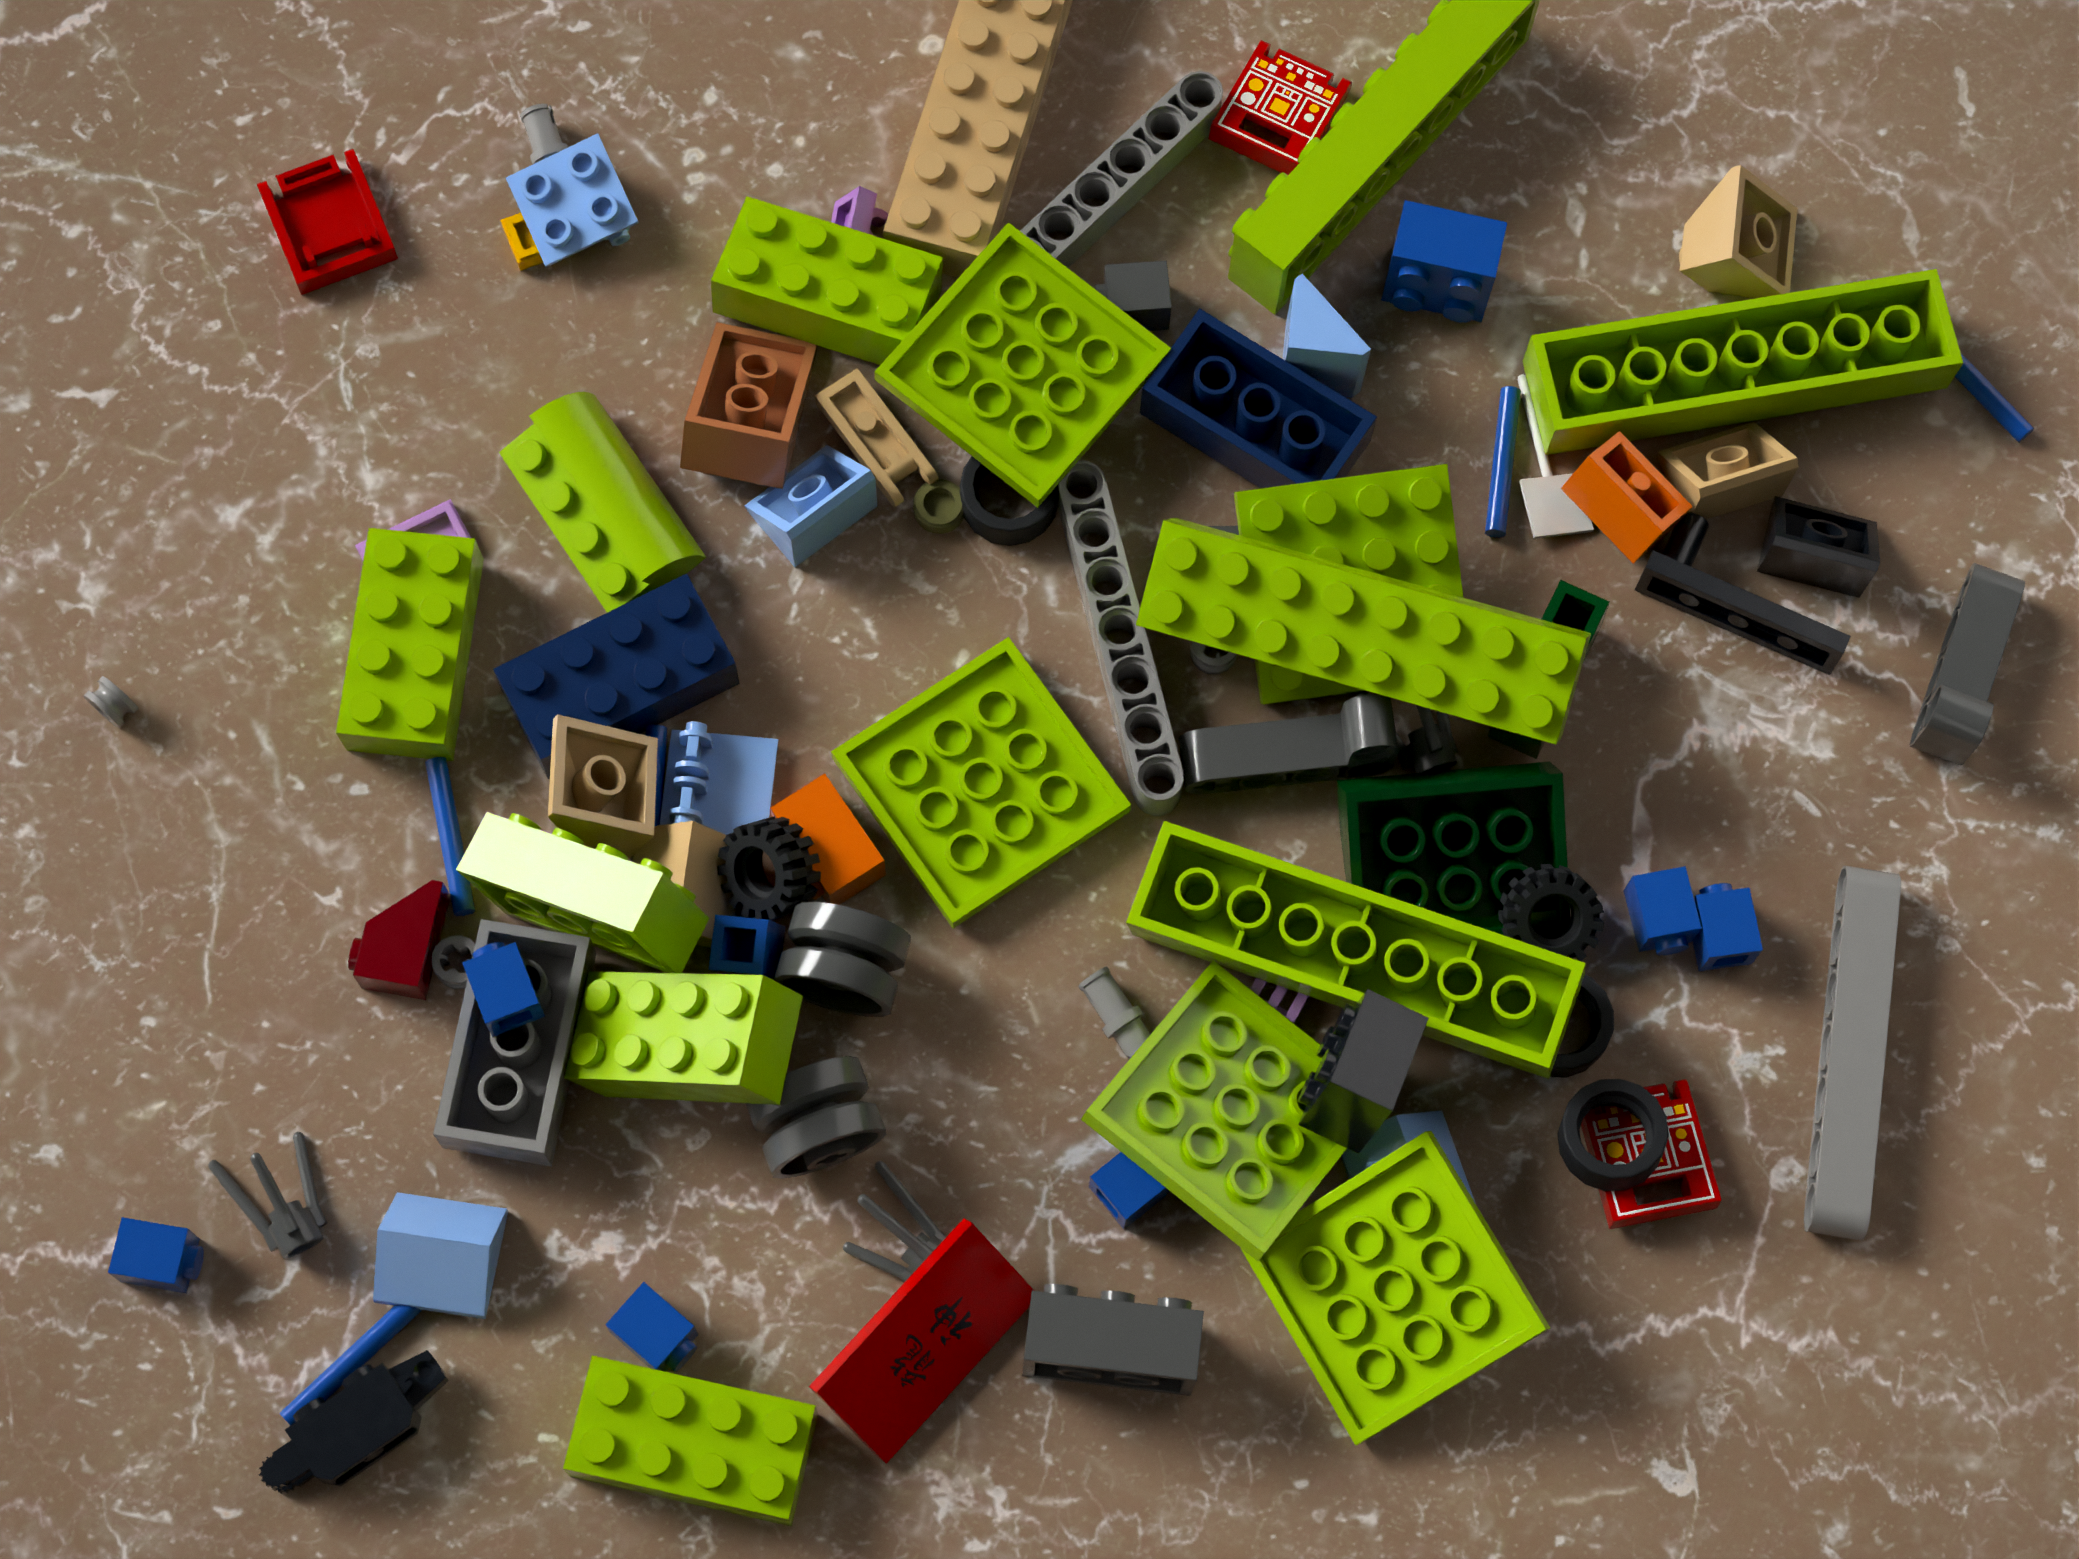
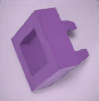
M859 186L835 201L831 222L874 235L870 230L871 225L878 228L886 223L888 213L880 208H874L877 193Z

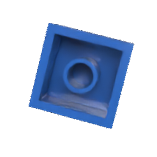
M1405 200L1381 301L1390 302L1398 309L1414 312L1422 309L1440 313L1445 318L1454 322L1465 323L1471 320L1482 322L1496 278L1507 222Z

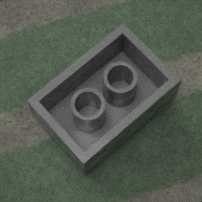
M1045 1284L1043 1292L1032 1291L1022 1376L1190 1396L1197 1381L1204 1311L1192 1310V1302L1185 1299L1162 1297L1158 1298L1157 1305L1134 1303L1135 1295L1127 1292L1101 1291L1099 1299L1078 1296V1288L1073 1286Z

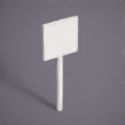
M1521 374L1517 380L1542 477L1521 479L1519 481L1533 538L1538 539L1592 532L1594 530L1592 521L1561 489L1573 473L1554 476L1552 474L1548 455H1545L1527 378L1526 375Z

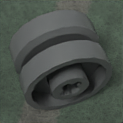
M802 902L796 905L788 929V935L798 947L781 953L774 980L802 995L803 1001L823 1008L865 1017H884L891 1014L898 990V983L889 972L904 967L911 943V935L900 926L862 910L824 902Z
M852 1056L831 1058L786 1073L780 1105L745 1103L755 1131L772 1134L762 1146L773 1178L797 1177L838 1164L864 1152L887 1135L877 1105L859 1101L869 1089L859 1058Z

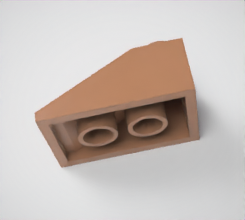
M716 322L684 420L680 468L783 489L795 448L818 345L792 337Z

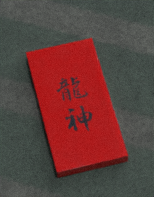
M963 1218L810 1384L809 1388L879 1459L887 1464L1030 1307L1031 1293L1035 1290L972 1222Z

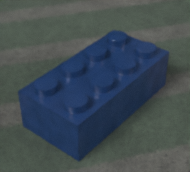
M1200 308L1171 347L1169 353L1143 386L1140 405L1141 415L1259 488L1346 477L1370 443L1377 416Z
M687 574L493 669L501 691L548 779H550L553 718L557 714L640 734L646 731L648 725H658L740 684L736 663Z

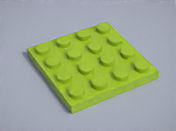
M1008 222L875 370L874 380L1038 508L1142 389L1171 348Z
M1447 464L1234 492L1240 536L1463 597ZM1255 659L1260 703L1263 705L1365 691Z
M1009 637L831 751L832 759L952 929L1131 811V803Z
M1214 960L1081 1118L1094 1131L1257 1261L1261 1259L1347 1149L1298 1125L1306 1105L1298 1102V1099L1308 1076L1312 1071L1316 1073L1322 1058L1317 1056L1320 1044Z
M1425 1131L1297 1212L1259 1261L1240 1248L1355 1446L1364 1443L1550 1329L1549 1324L1432 1131Z

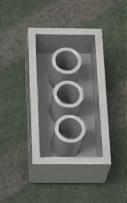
M481 919L474 952L494 942H504L505 946L516 942L545 1017L492 1037L484 1022L470 982L467 979L433 1135L444 1149L552 1167L570 1080L565 1079L564 1076L589 971L593 972L597 954L590 937Z

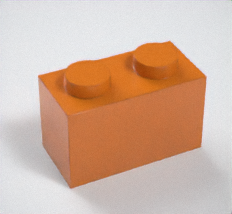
M1620 431L1592 452L1561 487L1562 491L1633 564L1663 540L1693 507Z
M825 773L770 807L771 817L775 816V819L785 817L790 819L789 825L799 824L803 828L799 837L810 836L814 843L807 848L810 855L818 853L820 863L812 865V870L821 872L820 881L811 884L818 889L816 896L813 898L814 900L822 896L826 903L840 905L886 875L885 860Z

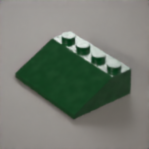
M1550 761L1337 780L1339 824L1346 882L1504 935L1501 930L1503 924L1499 921L1498 910H1503L1504 905L1500 902L1503 892L1509 894L1512 890V887L1509 885L1510 881L1514 877L1520 881L1525 877L1523 871L1530 867L1535 871L1541 870L1540 864H1551L1554 868H1559V865L1568 868L1563 773ZM1560 897L1542 899L1535 905L1531 914L1532 927L1541 935L1559 934L1570 922V906L1566 900Z

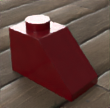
M431 880L365 923L362 938H354L348 959V968L353 970V976L362 989L426 1000L433 972L432 953L435 946L440 942L451 898L443 882Z

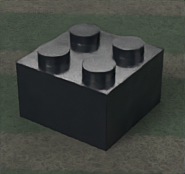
M1369 989L1366 990L1355 1006L1346 1003L1335 1026L1328 1028L1319 1046L1317 1056L1322 1058L1316 1073L1313 1071L1310 1073L1300 1093L1298 1102L1306 1105L1298 1125L1359 1154L1393 1111L1429 1018Z

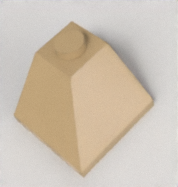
M1743 166L1732 167L1684 224L1682 248L1679 252L1680 272L1708 292L1749 298L1790 293L1798 208Z
M557 714L553 718L548 818L557 828L568 831L580 838L585 846L596 849L598 843L607 844L624 853L629 860L654 836L658 738Z

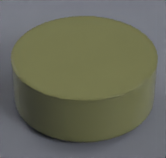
M938 479L930 485L927 482L917 490L913 499L914 516L918 524L923 529L936 534L948 533L956 529L964 519L960 488L956 484L943 479Z

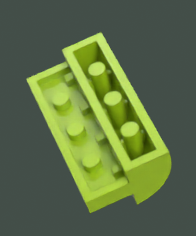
M575 392L559 397L542 406L529 416L534 424L499 452L606 612L614 610L687 574L707 558L594 394Z

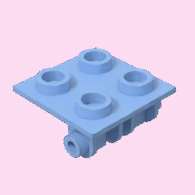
M598 133L506 177L545 267L551 266L603 240H609L612 246L621 245L630 239L628 233L630 228L639 223Z
M695 721L687 722L685 730L672 729L660 825L695 821L727 835L733 833V829L741 825L769 818L779 740L707 733V725Z

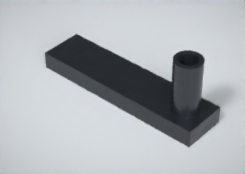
M1688 512L1674 527L1663 554L1652 551L1635 591L1828 675L1832 673L1844 654L1851 637L1850 635L1693 568L1692 565L1709 528L1708 521L1702 516Z

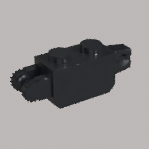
M428 1350L390 1369L383 1363L375 1368L371 1364L360 1367L343 1380L342 1385L345 1389L326 1402L323 1397L316 1398L304 1405L293 1415L296 1422L285 1429L291 1440L274 1451L272 1457H266L267 1460L262 1461L263 1465L259 1467L261 1470L259 1474L262 1477L261 1481L263 1483L266 1482L267 1487H271L274 1491L278 1490L281 1494L284 1491L287 1494L290 1490L294 1491L295 1486L300 1487L313 1477H316L325 1484L343 1486L418 1434L422 1417L417 1410L449 1381L445 1372Z

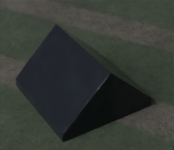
M1775 496L1771 506L1757 572L1860 598L1876 574L1880 564L1877 522Z

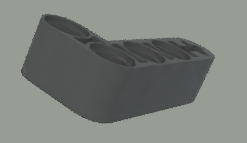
M1977 563L1972 564L1958 595L1911 736L1910 747L1958 765H1963L1977 749L1985 735L1993 713L1994 704L1988 702V698L2025 588L2024 580Z
M1379 694L1360 695L1345 701L1340 714L1202 728L1186 732L1178 738L1185 790L1191 794H1211L1375 776L1391 770L1399 752L1391 698Z

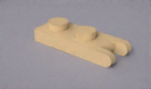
M858 368L815 395L817 407L860 464L871 470L876 479V485L893 507H897L904 502V498L895 484L915 470L918 471L929 485L939 479L933 466Z

